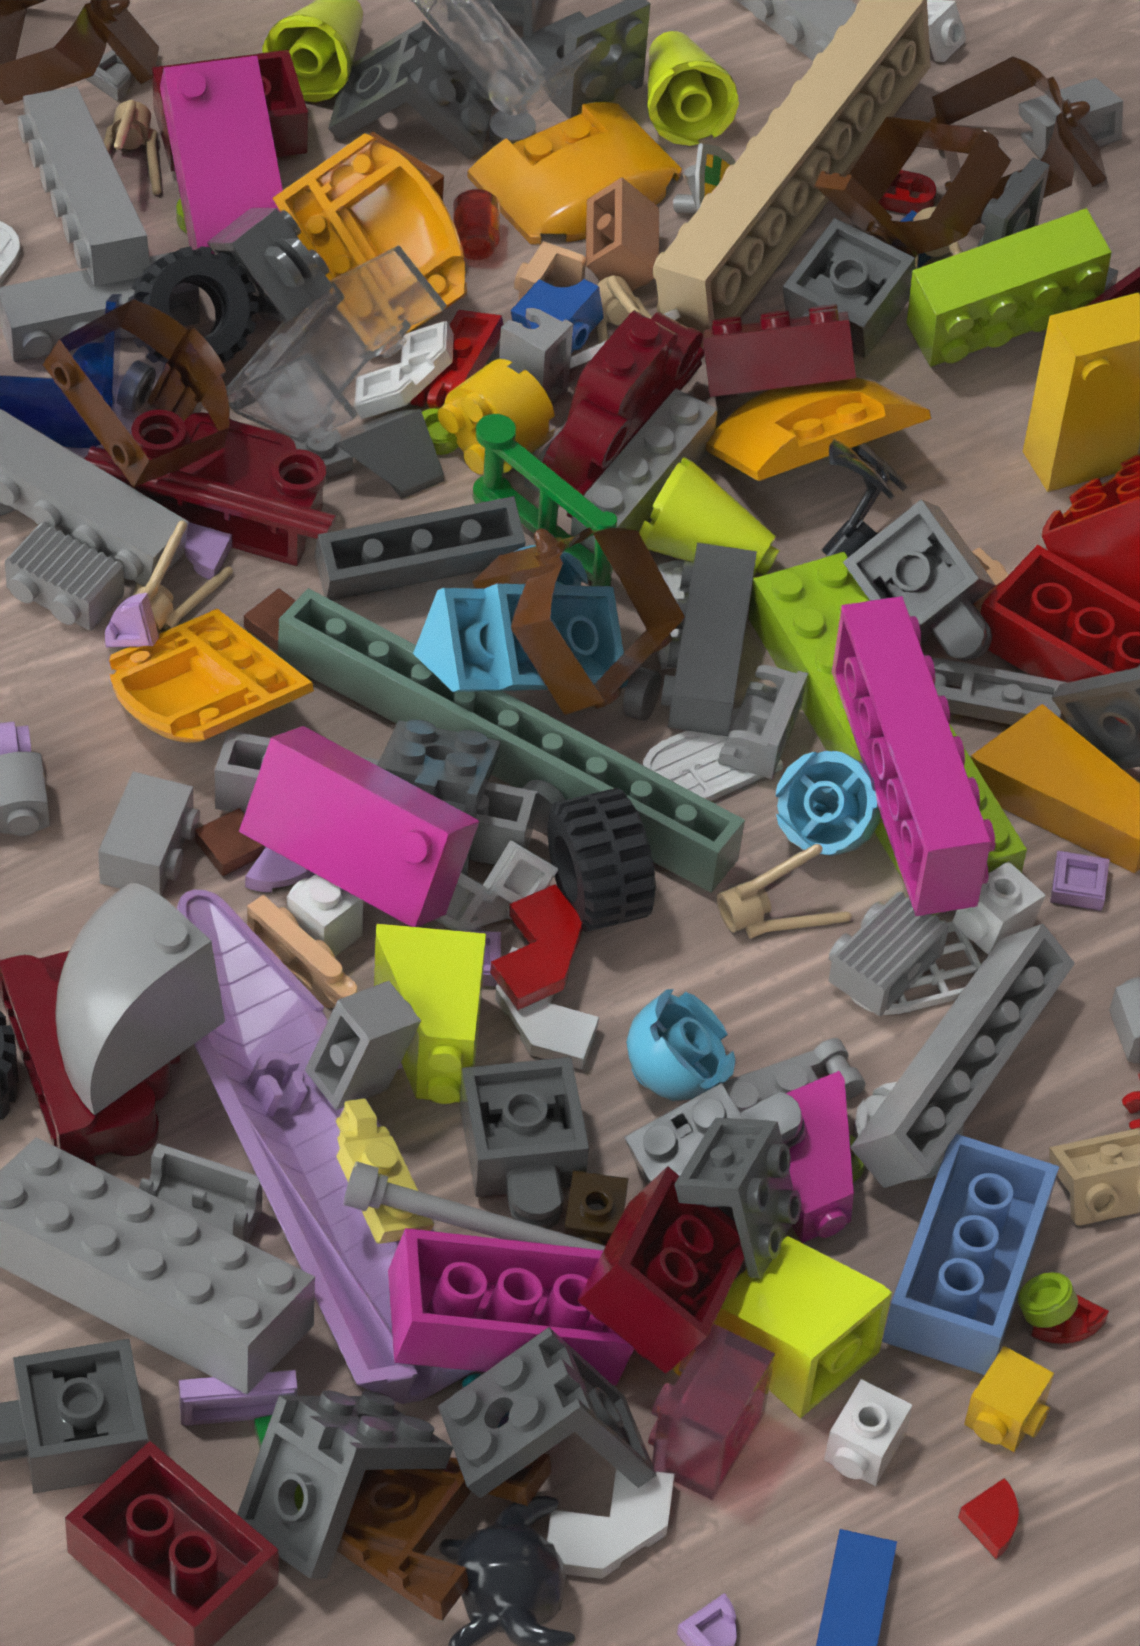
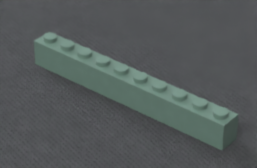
M308 588L279 618L278 656L293 668L396 724L399 720L406 722L410 720H424L432 723L436 728L455 732L473 730L484 734L489 739L501 741L498 760L491 775L513 787L523 788L531 780H542L555 786L562 793L565 800L613 788L621 789L633 803L642 820L650 844L653 862L710 893L714 891L739 860L745 819L503 691L452 692L413 654L416 647L415 644Z

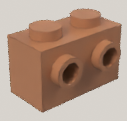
M621 177L587 199L586 267L595 274L599 281L612 275L624 278L631 291L650 283L654 279L653 266L659 255V207Z

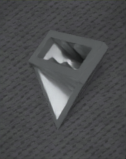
M421 409L394 411L352 428L335 443L390 483L401 499L444 481V473Z

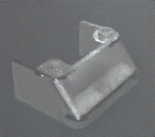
M410 0L423 13L489 95L492 104L498 110L509 115L535 111L550 102L596 48L595 43L590 39L545 70L490 0Z
M399 245L330 280V283L333 285L330 290L289 322L283 321L226 387L231 411L277 433L284 434L299 443L311 440L313 444H317L327 438L337 427L353 420L358 413L343 396L342 392L370 359L380 354L384 359H387L398 352L406 344L407 340L404 338V335L411 326L443 311L447 306Z

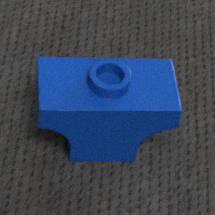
M539 279L511 309L512 321L521 323L528 329H536L539 325L530 322L525 317L527 308H536L562 322L566 319L573 323L571 354L574 350H579L583 347L589 334L604 318L600 288L598 285L585 279L570 287H555Z

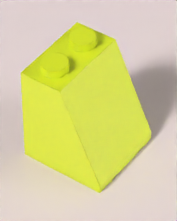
M377 924L374 986L390 981L403 999L412 1006L414 1012L421 1020L401 1061L416 1099L432 1100L439 1104L460 1103L462 1068L475 1066L482 1000L485 933Z
M787 1236L782 1241L779 1255L777 1258L772 1259L761 1279L750 1278L747 1267L743 1273L735 1278L713 1327L724 1337L726 1351L801 1419L880 1352L892 1292L883 1284Z

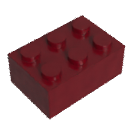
M289 50L152 67L153 109L171 172L175 171L160 91L164 67L257 56L276 157L308 153V110Z
M837 304L809 308V316L790 318L789 311L760 314V322L742 324L741 317L721 318L712 321L711 329H704L703 346L710 397L856 378L848 311L838 312Z
M669 1166L628 1203L577 1300L598 1321L606 1324L629 1343L639 1355L648 1359L665 1374L708 1337L744 1261L736 1222L718 1207L679 1203L675 1189V1183L679 1175Z
M151 1441L65 1517L67 1552L175 1646H213L279 1584V1549Z

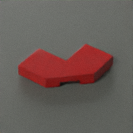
M556 884L509 905L510 918L530 944L491 961L490 974L517 1010L564 990L574 952L582 934V922L578 913Z

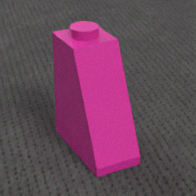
M840 1071L785 1093L792 1096L798 1102L806 1125L804 1140L789 1148L790 1176L793 1188L799 1192L801 1198L800 1217L797 1223L792 1224V1228L801 1243L818 1236L826 1238L835 1235L846 1224L851 1222L854 1189L845 1079Z

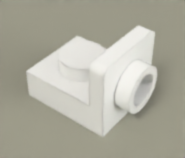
M927 0L930 48L936 62H945L966 41L964 26L955 1Z

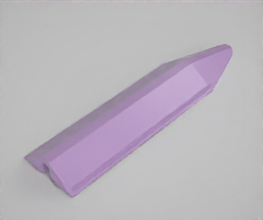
M194 889L186 892L180 897L177 910L212 942L225 1016L223 1024L194 1044L301 1269L315 1276V1298L356 1384L370 1391L382 1393L400 1404L422 1401L475 1371L394 1363L388 1269L400 1241L376 1243L362 1211L343 1205L348 1181L336 1157L340 1149L337 1140L340 1130L336 1119L340 1117L344 1108L335 1110L305 1071L328 1022L323 1012L324 1006L222 898L206 890Z

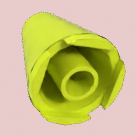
M316 0L281 19L269 31L262 46V52L289 50L304 101L319 102L330 99L348 81L363 22L362 7L357 0Z
M669 31L659 35L652 42L649 49L647 109L651 123L660 136L674 144L692 146L699 144L698 140L710 135L713 138L721 135L734 120L739 106L737 89L733 78L684 33Z
M685 457L682 458L681 463L676 465L652 506L654 509L650 515L651 522L644 521L639 531L648 550L693 563L697 543L757 551L753 578L757 572L767 575L780 551L772 546L776 538L774 534L693 461Z

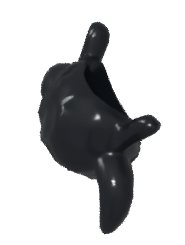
M534 1496L528 1506L516 1502L511 1503L500 1513L494 1525L473 1532L467 1539H444L439 1545L440 1552L448 1559L456 1560V1565L467 1568L469 1584L461 1596L470 1623L455 1632L450 1638L448 1646H477L495 1633H506L510 1641L517 1646H572L576 1637L571 1632L541 1626L552 1620L561 1610L567 1578L563 1570L564 1563L553 1543L540 1536L531 1528V1525L557 1509L559 1505L557 1498Z

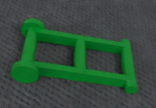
M490 414L478 421L476 425V439L479 444L485 447L483 476L478 478L473 485L472 497L476 504L514 496L521 524L533 534L542 528L551 533L555 538L561 537L565 539L572 537L557 525L559 505L585 527H590L592 530L617 528V516L614 513L601 511L515 441L516 426L509 417L501 414ZM504 460L540 489L539 509L514 490L510 482L503 477ZM596 539L594 554L580 543L565 550V552L570 553L581 561L587 573V578L591 581V586L611 587L613 567Z

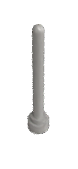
M358 1161L355 1162L343 1202L345 1206L366 1211L368 1206L379 1209L380 1205L383 1204L499 1239L604 1250L606 1247L387 1182L388 1176L378 1173V1167Z

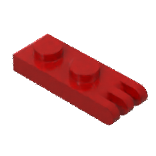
M458 309L449 324L454 334L452 363L413 398L410 404L422 407L427 401L429 408H441L450 391L481 370L500 340L501 327L504 325L502 315Z

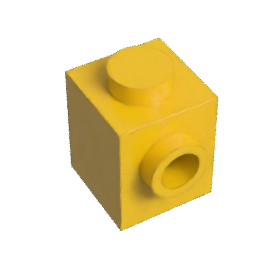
M1003 1346L971 1395L964 1425L973 1429L982 1440L990 1444H1000L1015 1452L1026 1434L1033 1438L1036 1437L1049 1414L1050 1407L1045 1404L1054 1373Z

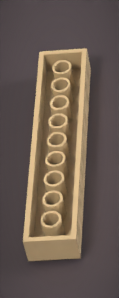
M860 0L858 2L855 12L845 25L839 26L830 44L823 52L816 55L811 68L801 80H797L794 83L785 101L779 108H775L772 111L766 125L757 136H753L749 140L746 150L734 165L731 164L726 169L721 182L712 193H708L704 197L700 208L691 220L681 226L677 237L665 252H661L656 258L653 266V277L656 280L658 292L657 312L664 314L677 308L681 317L675 321L688 328L693 327L703 334L704 329L712 328L713 320L741 316L829 201L814 186L821 171H826L830 175L833 172L840 173L843 177L849 175L885 118L895 115L931 68L927 0ZM702 339V343H701L700 347L704 349L703 339Z

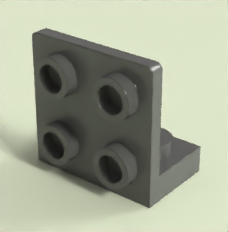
M715 1117L675 1183L679 1203L699 1204L707 1207H732L748 1275L750 1278L761 1279L772 1259L777 1258L779 1255L782 1241L792 1224L797 1223L800 1217L801 1198L799 1192L793 1188L789 1171L790 1151L788 1146L782 1142L778 1121Z

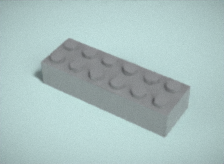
M37 1137L0 1170L1 1268L247 1395L264 1378L267 1372H270L314 1326L315 1276Z

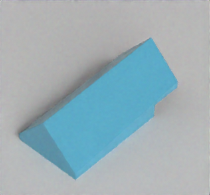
M495 584L485 589L442 588L437 590L413 654L452 692L549 690L511 630L514 613L525 584ZM555 585L551 602L550 620L592 683L595 684L624 654L614 588L609 586ZM628 678L619 688L627 686Z

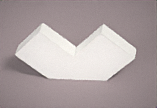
M447 321L408 332L402 339L401 363L356 378L355 409L361 419L406 406L452 363L454 334Z
M510 840L483 885L463 873L460 874L446 915L435 920L451 930L476 931L480 930L481 926L507 918L512 920L509 916V905L547 888L558 868Z
M512 947L510 953L518 950V948ZM497 984L495 1000L504 1014L509 1015L520 1033V1039L529 1054L542 1059L572 1057L573 1067L582 1070L598 1029L599 1017L551 1004L553 995L517 1010L499 984Z
M616 1469L610 1517L559 1510L551 1512L547 1541L553 1543L557 1553L562 1558L565 1574L603 1579L619 1568L623 1560L644 1546L650 1547L665 1537L668 1529L674 1474L656 1472L657 1476L640 1488H637Z

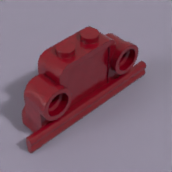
M633 310L582 371L575 388L567 421L550 444L542 463L584 496L675 388L681 391L702 366V359L705 356L704 349L700 347L703 333L693 327L688 328L661 312H656L650 319ZM567 512L566 516L572 519V515Z
M160 409L142 413L134 420L131 427V436L149 460L219 432L209 413H194L183 421L177 414ZM230 418L224 448L180 470L135 487L132 486L120 468L115 464L106 449L91 446L88 455L84 458L86 461L188 522L232 534L231 548L296 567L305 552L307 538L317 539L318 534L331 532L336 522V515L321 511L323 507V487L326 482V466L317 454L308 450L296 449L295 442L284 434L238 422Z
M69 951L42 958L24 954L0 960V997L15 1034V1040L52 1145L97 1167L94 1160L95 1156L110 1152L120 1156H136L148 1151L156 1143L159 1135V1119L156 1113L155 1102L164 1098L170 1091L171 1065L180 1063V1054L94 1115L81 1101L71 1085L64 1068L57 1037L55 1015L57 990Z

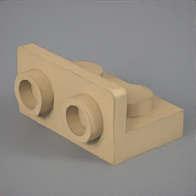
M1140 1128L1049 1147L1050 1163L1059 1166L1057 1176L1070 1192L1071 1219L1077 1226L1140 1213Z

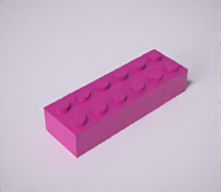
M900 596L842 605L832 675L862 762L874 779L877 805L915 916L978 907L982 884H987L988 882L987 858L988 853L995 849V834L991 821L989 819L983 820L979 810L980 793L978 784L974 777L968 778L964 768L965 752L962 740L959 736L953 737L949 727L950 710L947 699L944 695L938 696L933 660L930 655L924 656L920 647L921 630L916 616H909L903 597Z

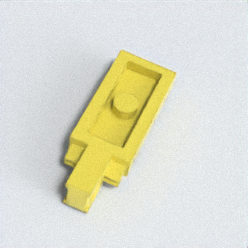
M367 1100L345 1101L344 1109L340 1117L336 1119L340 1130L337 1137L340 1149L336 1157L347 1181L349 1182L354 1164L358 1161L378 1167L379 1174L388 1176L387 1182L418 1191L393 1137L390 1136V1132L385 1126L377 1127V1117ZM383 1204L380 1205L379 1209L368 1206L366 1211H362L378 1244L400 1241L405 1228L431 1231L434 1226L430 1218Z

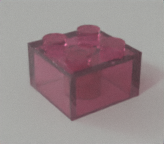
M713 1324L708 1337L681 1360L679 1371L683 1373L675 1386L666 1383L654 1403L652 1415L658 1417L651 1430L648 1444L654 1446L652 1464L655 1471L674 1474V1482L713 1500L765 1413L775 1353Z

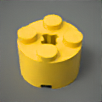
M506 359L493 360L450 391L446 396L444 406L438 410L437 414L442 427L457 437V444L464 452V460L467 466L479 475L484 473L485 447L479 444L476 439V425L482 417L490 414H501L509 417L516 426L515 441L531 454L549 442L554 436L555 429L549 431V420L555 417L547 393L537 379L524 369L518 374L507 367L512 362ZM504 460L503 473H506L513 467Z

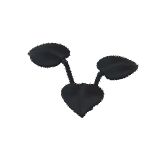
M834 439L829 445V464L845 467L860 474L864 479L867 490L849 521L847 520L821 551L827 556L845 552L846 556L850 557L878 534L863 520L881 491L891 501L895 498L887 485L888 480L890 479L903 492L907 485L895 469L880 458L867 444L863 443L849 448L839 440ZM866 463L875 466L876 471Z

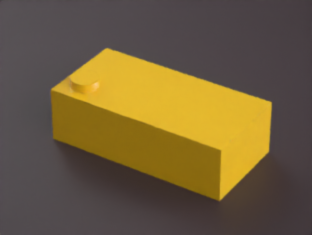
M1139 293L1049 316L1022 450L1047 492L1091 481L1096 477L1102 478L1116 474L1123 468L1121 462L1138 454L1140 445Z

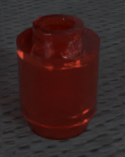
M471 189L460 193L453 202V222L462 245L464 257L471 260L486 259L494 253L495 248L500 242L499 200L494 194L482 189Z

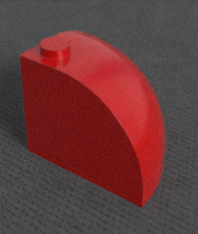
M1139 453L1121 462L1123 468L1115 474V477L1104 484L1101 483L1100 478L1096 477L1070 495L1069 499L1072 503L1070 508L1064 514H1062L1061 510L1054 511L1046 521L1041 536L1048 551L1140 603Z

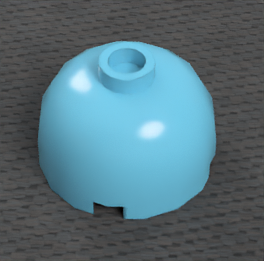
M823 751L805 754L787 767L777 784L775 796L779 797L777 804L779 814H776L778 825L789 841L803 850L814 844H820L823 848L820 853L821 855L835 856L854 851L871 838L880 823L881 814L877 805L874 779L863 763L843 752Z
M668 989L654 998L634 1017L626 1041L629 1061L637 1081L653 1093L672 1101L692 1100L720 1083L723 1084L733 1075L735 1066L734 1050L726 1055L721 1040L728 1034L721 1021L706 1004L688 992L677 997L672 995L674 989Z

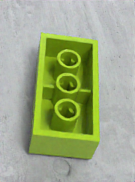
M1088 209L1079 210L912 270L906 323L930 367L944 362H958L974 351L988 346L992 348L1002 346L1011 338L1029 331H1043L1047 329L1049 316L1081 308L1090 303L1105 291L1112 252Z

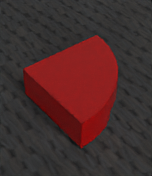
M1077 1295L1078 1305L1069 1319L1053 1327L1040 1328L1034 1326L1031 1336L1045 1342L1057 1344L1082 1341L1094 1335L1103 1327L1107 1321L1109 1311Z
M1003 1478L960 1508L958 1518L995 1559L999 1558L1007 1550L1016 1530L1019 1516L1016 1495L1008 1481Z

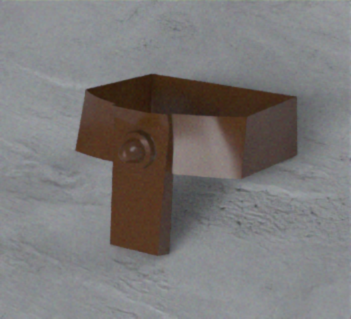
M0 0V99L5 105L21 101L23 96L53 91L93 76L101 62L107 43L140 84L152 79V67H156L159 46L128 11L127 8L130 5V0H91L83 6L75 22L53 48L16 59L27 8L47 0Z
M1012 56L932 97L936 116L930 118V122L951 125L1035 86L1044 92L1061 111L1056 116L1053 135L1047 150L1040 160L1050 165L1043 198L1072 186L1074 158L1092 187L1107 180L1100 149L1079 121L1089 113V103L1086 101L1071 103L1069 99L1064 100L1055 78L1052 76L1047 79L1038 68L1025 60ZM944 151L950 180L945 182L946 191L961 169L957 152ZM1012 174L1000 179L974 225L981 223L982 214L992 198L998 200L1004 193L1007 181Z
M887 116L849 175L843 177L840 173L833 172L830 175L826 171H821L814 186L861 228L864 233L916 258L918 254L935 251L951 245L968 235L1012 160L999 147L998 139L984 129ZM916 147L969 154L930 218L906 222L892 221V216L878 203Z
M132 299L63 336L57 341L42 364L133 487L180 470L225 447L229 429L230 408L227 390L222 378L226 370L220 358L194 327L188 330L167 314L150 305ZM120 327L169 360L147 401L151 407L154 406L156 410L171 411L180 416L183 421L188 416L201 412L204 406L219 432L149 460L69 352Z
M588 527L576 536L562 539L561 537L555 538L545 529H538L534 533L536 546L499 555L472 583L475 589H485L495 584H525L514 613L511 630L564 715L591 706H594L595 709L603 708L614 702L621 695L622 692L619 687L650 654L663 649L673 640L670 633L681 623L685 616L637 530L627 528L592 530ZM593 535L621 580L646 628V631L595 684L592 683L550 620L554 587L563 565L560 556L568 547L580 543Z

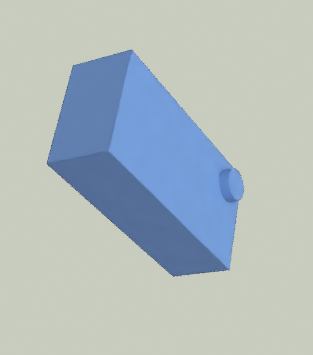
M956 1134L947 1146L891 1301L882 1342L985 1375L1000 1352L1049 1207L1059 1166Z

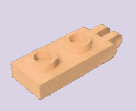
M265 895L260 896L247 906V925L324 1007L334 1009L339 999L357 993L356 983L342 971V965L336 960L330 947L322 940H314L299 927L296 918L289 910L284 907L278 908Z

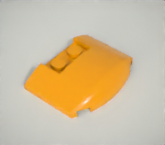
M595 102L582 104L581 114L514 144L507 138L482 156L467 171V178L530 244H541L542 237L540 233L565 234L566 242L586 239L587 199L621 177L657 205L666 197V187L671 179L674 178L678 182L682 168L619 104Z
M364 133L272 199L280 212L282 210L287 211L296 221L301 230V234L297 237L308 251L311 249L316 251L328 266L329 273L325 276L333 285L329 291L369 356L374 359L403 339L405 334L416 330L467 295V283L465 282V262L462 245L451 216L438 193L420 170L405 156L394 149L375 142L377 138Z
M862 378L767 390L752 398L728 416L706 443V451L755 480L761 481L829 456V445L834 439L852 448L930 420L931 414L929 409L876 382Z
M219 609L212 610L158 634L159 638L153 646L127 647L111 654L109 660L111 670H116L115 674H110L112 687L121 704L148 729L177 742L195 743L204 741L314 691L312 681Z

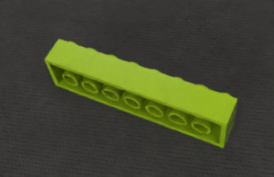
M841 552L753 578L748 619L777 668L796 674L798 671L808 673L801 709L826 751L843 752L863 763L832 675L842 605L870 601L844 565L843 561L848 557L845 552ZM949 724L953 737L957 736L952 726ZM964 748V768L968 778L974 777L978 784L980 793L979 810L983 820L989 819L991 821L995 834V849L988 853L987 858L988 874L1008 861L1022 873L1027 848ZM881 817L880 823L874 832L902 878Z

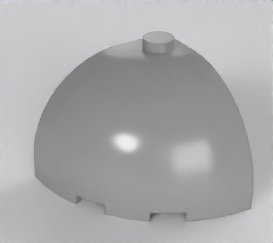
M129 883L108 898L83 926L70 948L61 972L57 990L56 1027L64 1068L79 1098L94 1115L225 1022L211 940L165 898L150 888L137 883Z

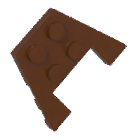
M542 1454L487 1494L528 1506L552 1473L550 1455ZM450 1457L446 1469L365 1470L337 1548V1552L432 1617L442 1621L469 1586L467 1568L424 1554L472 1492L466 1486L457 1458Z

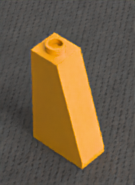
M1039 705L971 755L972 761L1002 809L1102 858L1109 859L1110 862L1133 873L1140 870V783L1045 705Z

